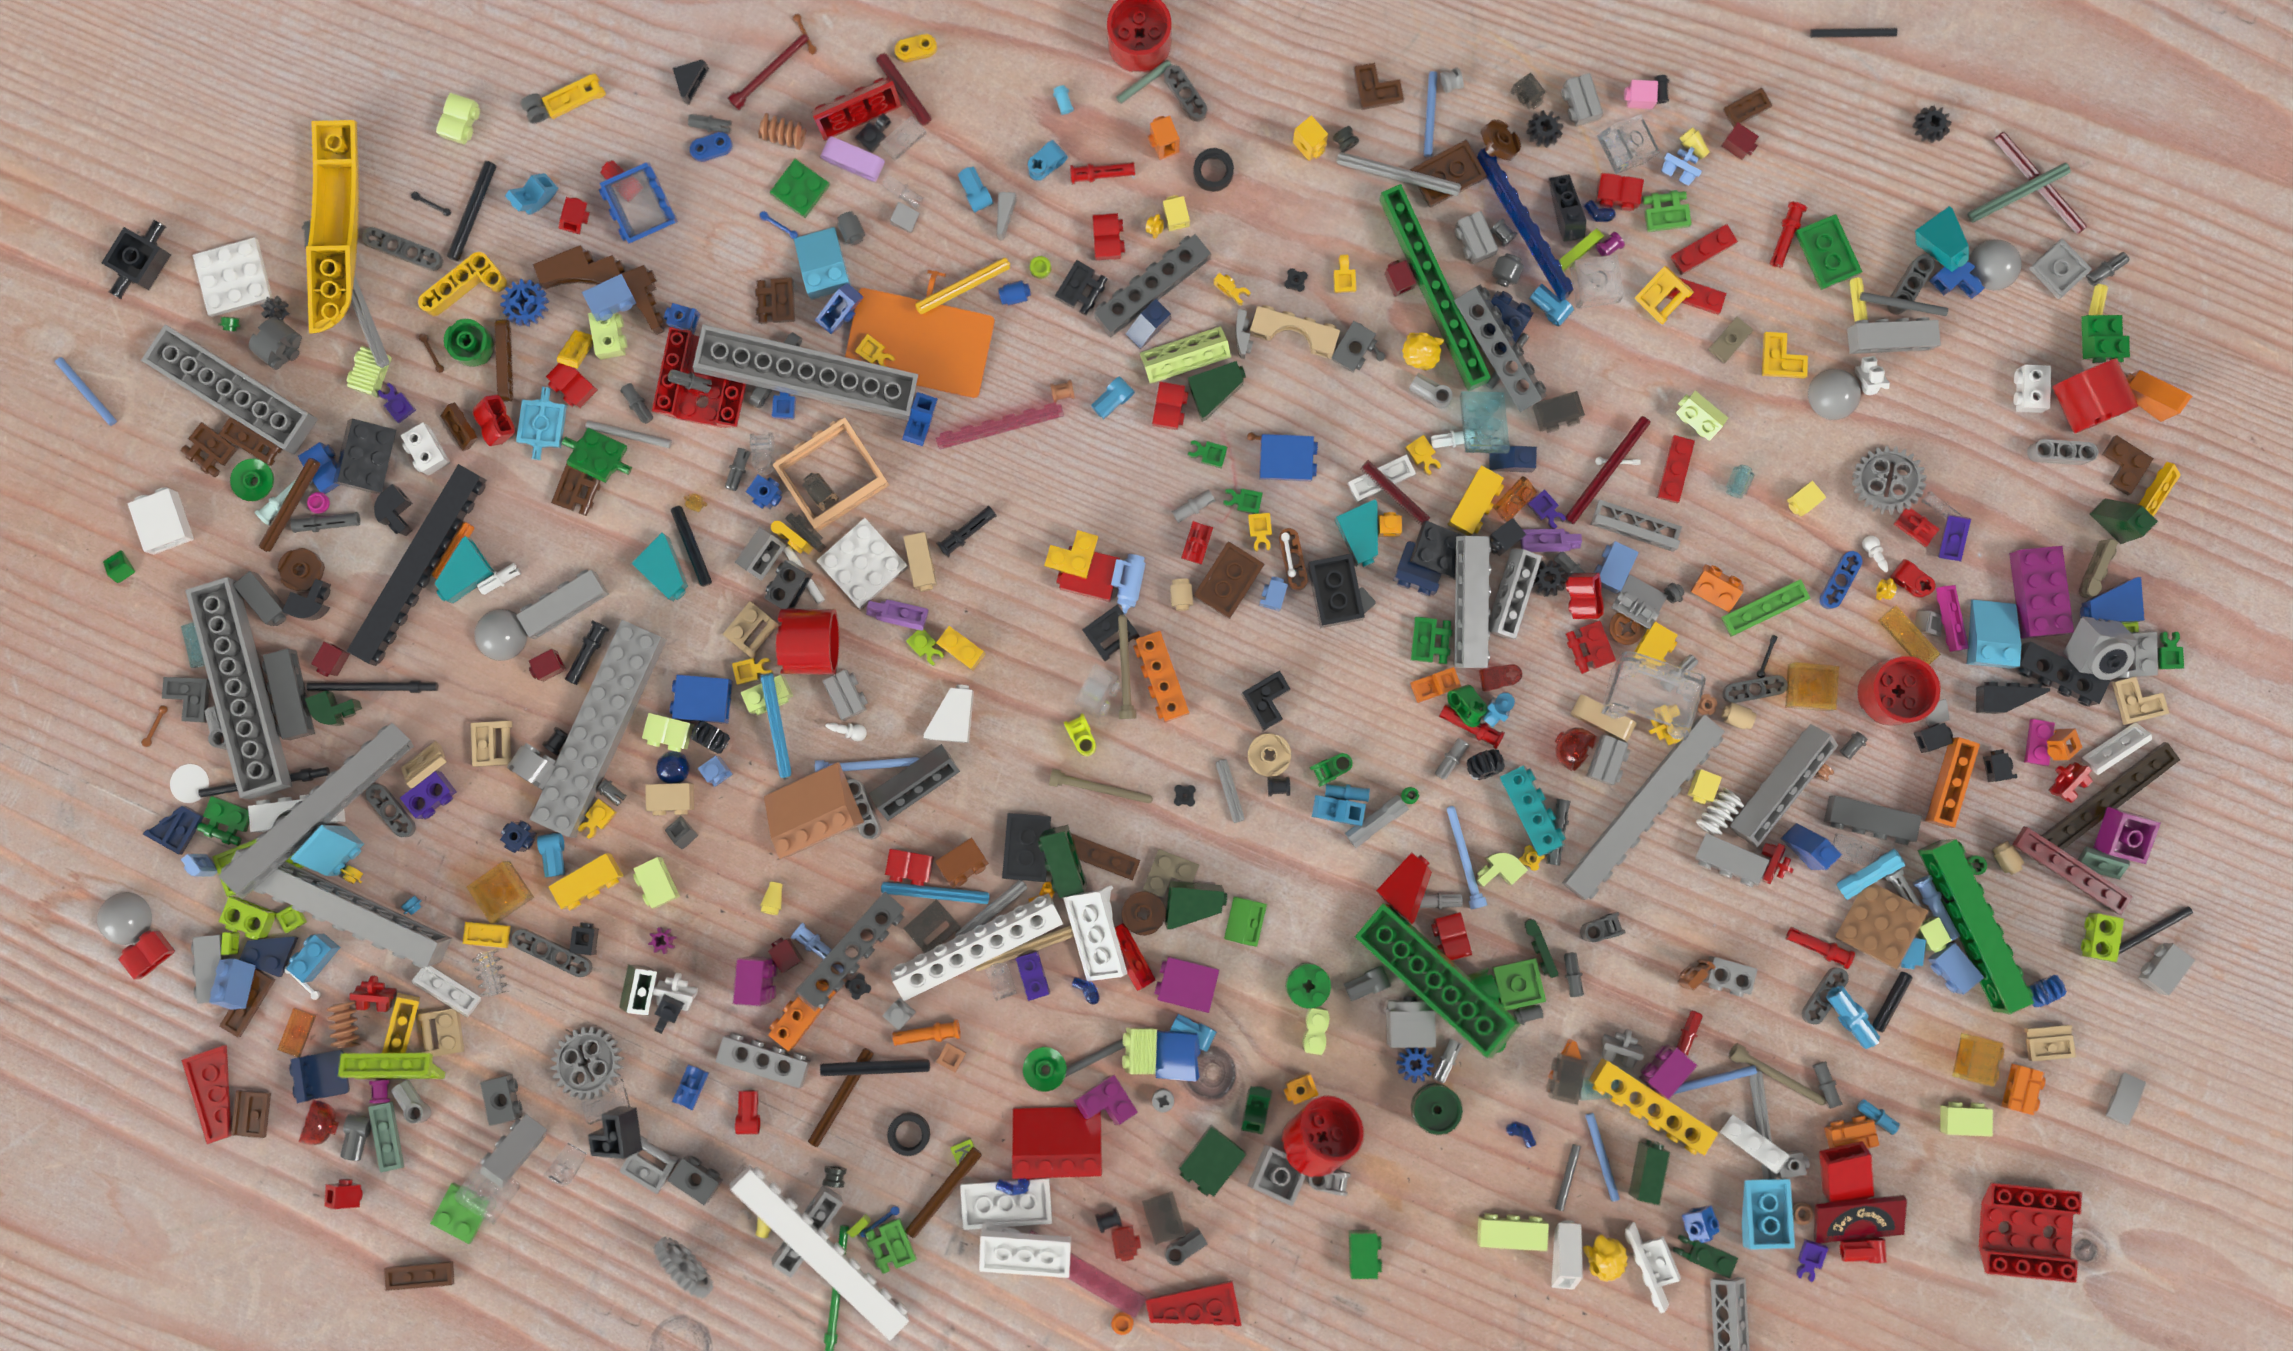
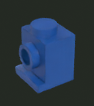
M672 303L671 308H666L664 319L667 320L666 324L669 327L695 333L700 317L697 309ZM679 313H683L681 319H677Z

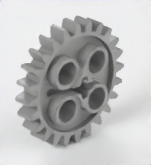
M1886 446L1884 452L1878 447L1876 448L1875 455L1869 451L1867 454L1868 458L1862 456L1861 464H1856L1855 469L1857 471H1854L1852 476L1856 478L1853 480L1852 485L1857 486L1854 489V493H1861L1858 501L1865 499L1864 507L1870 504L1873 505V512L1877 508H1881L1880 512L1882 515L1886 509L1889 510L1890 515H1893L1894 509L1902 513L1903 506L1910 510L1911 503H1918L1919 499L1917 497H1922L1924 493L1922 490H1925L1926 484L1923 482L1926 480L1927 475H1922L1925 470L1924 467H1918L1920 460L1913 461V453L1906 456V449L1899 453L1897 446H1895L1893 451H1890L1889 447ZM1893 463L1894 470L1888 497L1886 498L1884 497L1890 464ZM1882 466L1885 468V470L1878 471L1875 469V467ZM1905 470L1908 474L1900 475L1897 471ZM1871 486H1879L1881 490L1874 491L1871 489ZM1899 489L1904 494L1897 495L1893 492V490Z
M582 1027L581 1034L578 1030H573V1037L566 1034L565 1038L567 1041L558 1042L562 1048L554 1049L558 1057L551 1058L552 1061L557 1062L551 1069L557 1070V1073L553 1076L554 1079H560L557 1086L562 1087L565 1085L563 1093L571 1091L570 1097L575 1098L578 1095L579 1099L584 1100L585 1096L588 1099H593L594 1093L597 1097H602L601 1090L610 1092L609 1084L616 1086L613 1078L621 1077L617 1073V1069H623L624 1067L618 1065V1061L623 1060L624 1057L617 1055L622 1048L614 1047L618 1041H610L611 1034L607 1033L604 1035V1030L599 1029L596 1033V1028L591 1027L588 1032L587 1028ZM593 1043H596L597 1051L591 1054L590 1047ZM576 1052L577 1060L571 1063L570 1055ZM587 1059L590 1060L588 1067H585L584 1064L587 1063ZM601 1063H603L605 1065V1071L603 1074L599 1075L597 1069L598 1066ZM581 1072H583L585 1078L584 1081L581 1084H579L577 1081V1077Z
M665 1236L653 1247L655 1249L654 1253L657 1255L656 1259L660 1261V1266L666 1269L665 1273L670 1274L671 1279L675 1280L677 1285L683 1288L685 1292L689 1291L692 1296L695 1295L697 1298L701 1297L703 1299L713 1290V1281L710 1279L711 1276L707 1274V1269L701 1266L702 1262L697 1261L696 1256L684 1247L682 1243L679 1245L677 1240L673 1241L671 1237L667 1238Z

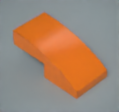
M1454 667L1410 683L1417 703L1461 687Z

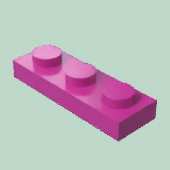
M1956 585L1936 588V598L1941 609V622L1945 628L1946 644L1949 647V652L1969 649Z

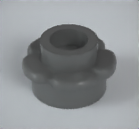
M1670 583L1664 589V594L1668 595L1667 600L1671 603L1682 602L1684 589L1679 584Z

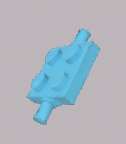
M542 387L540 399L533 401L522 399L516 442L533 446L531 458L533 460H541L542 448H561L567 406L549 401L551 391L549 387Z

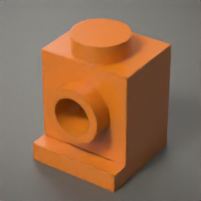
M2076 728L2055 729L2054 735L2047 740V752L2053 758V761L2070 760L2082 749Z

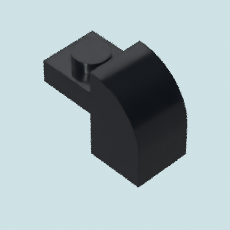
M391 484L375 501V517L379 523L388 524L395 534L400 533L407 536L413 531L400 516L413 503L400 487Z
M315 579L307 597L290 592L282 612L307 621L320 619L330 609V607L323 605V602L330 595L331 584Z

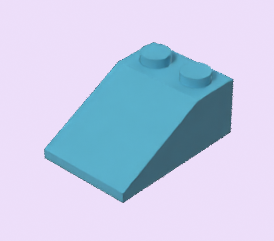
M835 227L794 239L803 281L811 300L834 294L846 283L851 285Z
M1971 600L1967 665L2007 669L2020 667L2021 638L2016 604Z
M321 825L291 859L325 876H338L342 873L341 869L345 870V864L361 853L360 848L364 843L346 826Z
M1790 1179L1744 1180L1742 1210L1743 1247L1748 1249L1795 1248Z

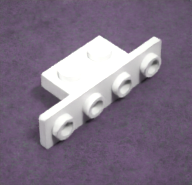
M1635 1222L1629 1223L1625 1229L1626 1240L1633 1247L1634 1259L1637 1265L1641 1266L1645 1285L1649 1286L1654 1306L1658 1307L1660 1313H1664L1669 1307V1303L1662 1286L1680 1281V1274L1664 1236L1643 1242Z

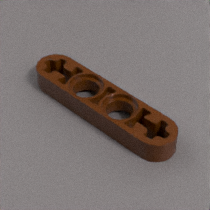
M500 319L495 321L497 395L501 397L503 402H512L511 326L508 319Z

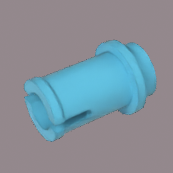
M1065 85L1054 88L1053 97L1057 99L1060 113L1065 115L1073 112L1074 108L1068 95L1069 89Z

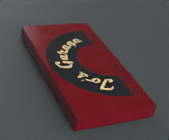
M1905 1195L1815 1204L1814 1241L1817 1243H1829L1904 1235L1907 1199Z

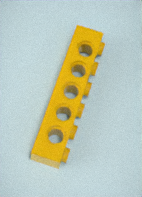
M1603 1058L1588 1079L1589 1082L1594 1084L1592 1089L1601 1095H1604L1605 1092L1612 1096V1102L1620 1107H1623L1625 1104L1631 1108L1629 1113L1638 1119H1641L1642 1116L1649 1120L1647 1125L1658 1132L1660 1129L1668 1132L1666 1134L1667 1138L1675 1143H1678L1680 1140L1686 1144L1684 1149L1694 1155L1698 1152L1705 1156L1718 1135V1132ZM1618 1079V1088L1612 1090L1611 1083ZM1636 1091L1637 1099L1630 1102V1094ZM1655 1103V1111L1649 1114L1648 1107ZM1673 1115L1674 1122L1667 1126V1118ZM1691 1127L1692 1134L1686 1138L1685 1131Z

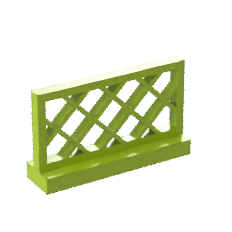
M431 1053L341 1054L338 1076L356 1079H445V1072L432 1063L433 1055Z

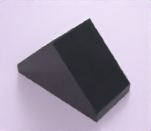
M702 59L673 68L680 96L687 105L692 101L709 71L708 65Z

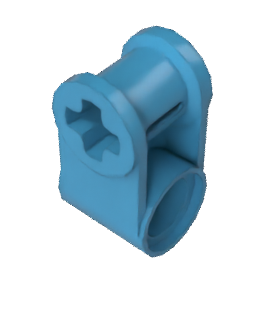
M1054 140L1049 141L1029 159L1030 177L1036 181L1045 179L1051 172L1065 163L1068 155Z

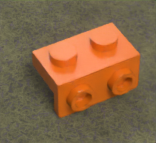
M1705 564L1703 572L1695 582L1691 592L1730 613L1743 593L1744 585L1742 581L1735 576L1729 577L1725 575L1717 566Z

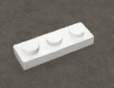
M1407 454L1377 468L1394 485L1416 475ZM1364 474L1348 482V486L1357 503L1384 490L1380 485L1377 486L1379 484H1376L1377 481L1374 482L1372 478L1370 479L1371 476L1368 477L1369 474Z
M2135 722L2084 755L2082 762L2099 775L2151 741L2152 735Z
M432 966L421 968L412 979L414 985L467 1018L481 1001V997Z
M1733 1114L1720 1131L1722 1135L1775 1174L1780 1171L1790 1157Z

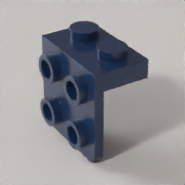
M1497 291L1491 303L1499 308L1502 314L1501 319L1505 325L1507 324L1513 332L1512 338L1516 343L1534 312L1531 311V307L1522 302L1519 304L1514 301L1509 293ZM1491 323L1487 324L1488 332L1494 334L1496 331L1495 326ZM1503 342L1498 343V349L1506 352V345Z
M1408 541L1393 581L1397 582V585L1402 588L1409 589L1411 587L1417 589L1418 593L1422 595H1435L1440 585L1438 583L1441 574L1409 562L1415 542Z
M343 1050L290 1059L289 1072L294 1081L292 1093L297 1103L349 1092L348 1078L338 1076L341 1054H345Z

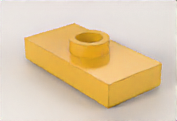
M574 330L558 354L557 362L578 368L593 345L592 335Z
M465 922L462 944L508 948L511 926Z

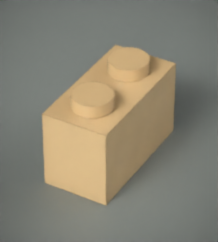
M694 784L645 785L646 811L653 812V816L666 815V811H674L675 815H687L688 810H694Z

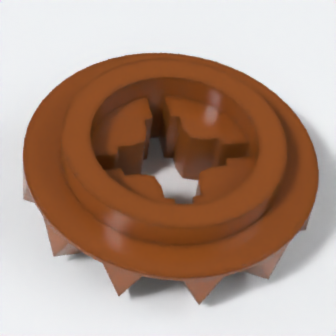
M1620 612L1612 617L1609 624L1610 635L1616 642L1623 645L1636 643L1644 633L1643 625ZM1632 621L1629 627L1632 630V632L1630 633L1627 631L1626 633L1621 635L1623 630L1621 624L1625 625Z

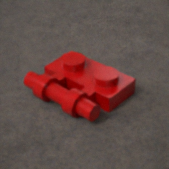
M1601 621L1579 628L1580 638H1576L1574 631L1566 633L1569 641L1567 645L1573 651L1576 659L1574 660L1576 667L1579 666L1581 674L1590 671L1587 665L1590 661L1594 669L1616 661ZM1583 643L1585 644V647H1586L1587 652H1588V654H1589V655H1587V656H1585V657H1584V655H1583V653H1582V650H1581V648H1580V646H1579L1580 644H1583Z

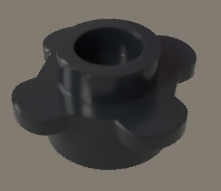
M1290 268L1287 271L1288 278L1284 282V286L1287 289L1302 292L1305 289L1304 282L1308 278V274L1305 271L1298 272L1294 268Z
M1193 785L1188 787L1175 786L1176 798L1174 799V804L1176 806L1183 804L1192 807L1195 804V787Z
M857 974L856 978L845 983V987L849 989L854 1000L860 999L861 995L871 991V985L866 983L863 974Z

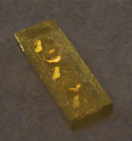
M1897 605L1892 607L1878 620L1909 656L1919 658L1930 665L1941 655Z

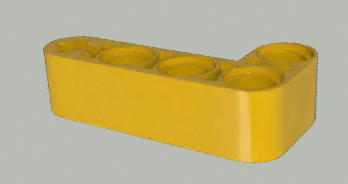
M475 252L421 294L418 299V305L429 315L438 316L481 281L492 291L501 292L507 286V279L489 257L482 252ZM485 260V265L478 268L479 262ZM468 273L467 280L461 281L462 276ZM498 276V281L495 284H491L493 277ZM451 287V292L444 295L446 288Z

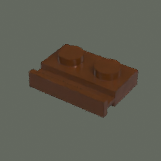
M236 1091L231 1136L266 1137L271 1093Z

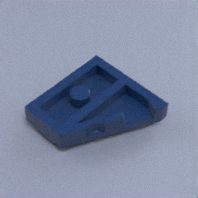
M181 806L172 815L160 820L159 824L144 831L143 835L176 854L182 855L195 834L197 826L204 817L187 806Z
M299 937L249 940L246 942L239 960L256 965L255 968L274 976L282 977Z

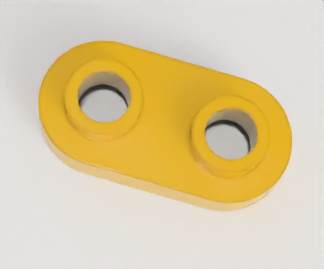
M929 34L902 39L895 45L896 57L904 63L931 57L937 51L936 40ZM924 42H929L927 47L922 46ZM903 47L909 48L906 52H903L901 50Z

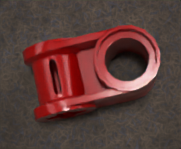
M1906 559L1901 561L1890 576L1894 583L1918 598L1925 597L1935 590V581L1921 571L1914 563ZM1921 583L1925 584L1923 587L1925 590L1923 591L1920 589L1922 587Z

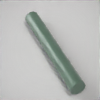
M1168 59L1116 96L1119 103H1123L1164 73L1166 68L1172 65Z

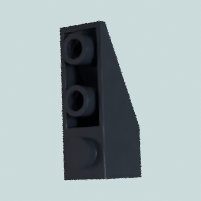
M1570 174L1549 178L1556 219L1563 242L1585 238L1587 220Z
M1984 682V686L1976 687V713H2006L2050 692V688H2042V684H2028V687H2020V683H2006V686H1998V682Z

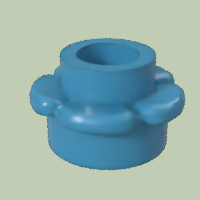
M415 895L401 906L405 911L403 914L408 912L410 915L414 914L422 907L419 904L422 900H419Z

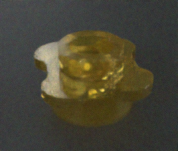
M692 493L691 495L684 496L686 500L684 505L693 511L700 512L703 506H707V503L703 501L704 498L698 494Z

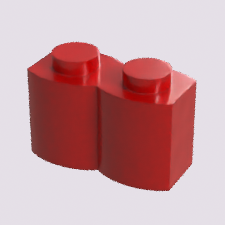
M1601 173L1598 180L1595 202L1604 208H1612L1613 205H1616L1624 211H1634V209H1638L1640 206L1644 179Z
M1118 213L1092 215L1096 261L1121 259V253H1125L1124 240H1120L1119 232H1124L1123 219H1118Z
M558 363L546 375V378L550 381L548 385L557 393L561 391L565 395L563 400L571 407L576 405L581 408L598 391L576 368L562 363Z
M1159 382L1152 426L1178 430L1179 425L1183 426L1185 413H1182L1181 409L1182 404L1187 405L1189 392L1185 391L1184 385Z
M499 395L485 396L473 407L474 418L481 426L483 439L489 446L502 445L515 433L513 422L506 414V406Z
M1573 573L1566 581V590L1571 597L1568 609L1572 613L1573 619H1599L1604 614L1600 574Z
M889 849L885 875H889V880L902 882L903 878L911 879V884L924 886V882H930L934 856Z
M1461 912L1434 919V924H1431L1434 937L1438 936L1440 945L1437 948L1452 961L1472 955Z
M149 930L139 937L140 941L135 946L132 944L121 952L122 955L118 960L134 980L147 976L175 952L174 948L160 931Z

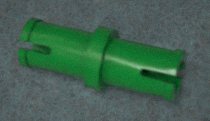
M1413 787L1405 788L1401 793L1402 801L1406 804H1414L1419 799V791ZM1408 793H1411V795H1413L1411 799L1407 797Z

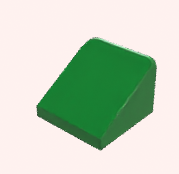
M122 550L103 561L107 576L116 583L122 582L135 573L132 564Z

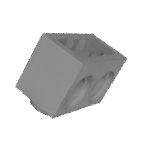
M1709 956L1708 961L1714 964L1716 968L1709 969L1707 971L1709 975L1703 980V982L1709 983L1708 988L1722 991L1724 987L1731 989L1730 994L1743 997L1744 993L1751 995L1758 969ZM1720 968L1723 971V977L1720 980H1716L1714 974ZM1739 975H1743L1745 981L1739 987L1736 984V978Z

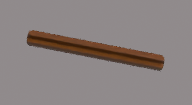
M309 458L259 544V548L270 552L273 549L320 467V462L316 459Z
M864 1048L855 1062H870L874 1053ZM861 1075L846 1076L808 1140L812 1146L818 1147Z
M971 1148L906 1228L908 1236L916 1238L981 1158L982 1153L977 1148Z

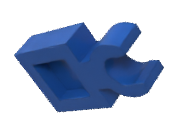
M780 392V396L773 395L772 417L795 420L796 397L784 392Z

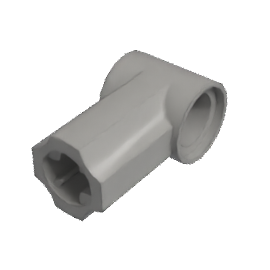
M1419 372L1409 388L1410 391L1432 402L1439 409L1446 408L1452 398V391L1448 386L1440 385ZM1438 393H1445L1448 399L1439 401L1436 395Z
M216 706L207 708L204 712L210 731L208 741L213 747L227 750L225 740L222 744L220 742L223 732Z
M410 1080L399 1083L391 1090L404 1111V1118L407 1122L421 1123L429 1119L431 1115L430 1106L422 1101ZM416 1108L420 1109L419 1118H416L414 1115Z

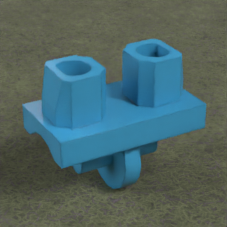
M1503 692L1497 698L1493 697L1489 701L1487 707L1489 710L1484 715L1483 720L1492 727L1500 719L1505 722L1509 717L1510 710L1515 705V699L1512 694Z

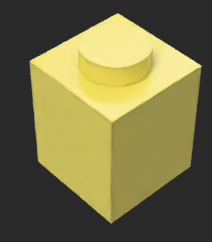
M1174 195L1166 198L1163 201V210L1169 232L1190 227V219L1184 196Z
M1811 481L1787 499L1790 510L1801 517L1823 501L1826 496Z
M1702 769L1696 770L1687 795L1692 796L1693 801L1703 805L1706 802H1713L1722 777Z

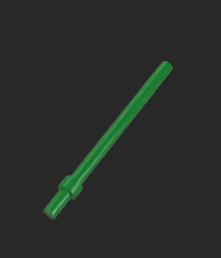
M840 1225L838 1244L845 1250L844 1255L846 1256L849 1225ZM834 1287L832 1288L828 1329L824 1335L825 1351H834V1345L837 1344L838 1339L836 1329L841 1294Z

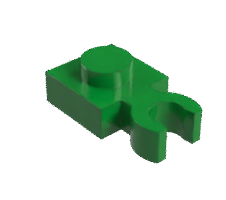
M1191 441V445L1196 446L1198 450L1195 453L1188 451L1189 457L1197 458L1200 456L1202 457L1201 463L1222 469L1227 446L1207 441L1204 447L1198 441Z
M1226 489L1225 493L1232 495L1233 499L1231 501L1224 500L1223 505L1229 507L1237 504V511L1259 514L1262 492L1241 489V493L1236 494L1234 490Z
M2167 632L2160 633V641L2164 644V647L2157 648L2159 670L2184 669L2183 647H2177V642L2180 639L2179 632H2172L2171 640L2168 639Z

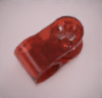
M1515 664L1478 670L1483 692L1514 685L1522 678V670ZM1509 669H1512V672L1517 673V676L1514 677V680H1512L1511 677L1506 676V674L1510 671Z

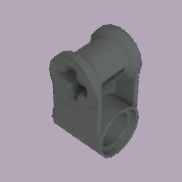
M1619 912L1607 914L1599 919L1583 924L1580 929L1582 939L1587 942H1599L1625 934L1626 932L1622 929L1618 918ZM1591 926L1595 927L1597 932L1594 938H1590L1588 935V929Z

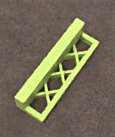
M1220 326L1140 352V357L1151 384L1231 358L1227 338ZM1217 335L1220 336L1219 338H1216V339H1213V340L1210 339L1211 337H1214V336H1217ZM1198 343L1195 346H1189L1190 344ZM1157 356V358L1147 361V358Z

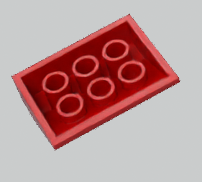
M890 77L879 78L867 87H858L854 90V93L847 96H838L827 105L820 104L811 113L824 141H826L830 136L835 137L879 117L882 113H889L902 106L893 81Z
M1078 1107L1013 1108L1012 1179L1102 1177L1101 1111L1091 1118L1085 1119Z

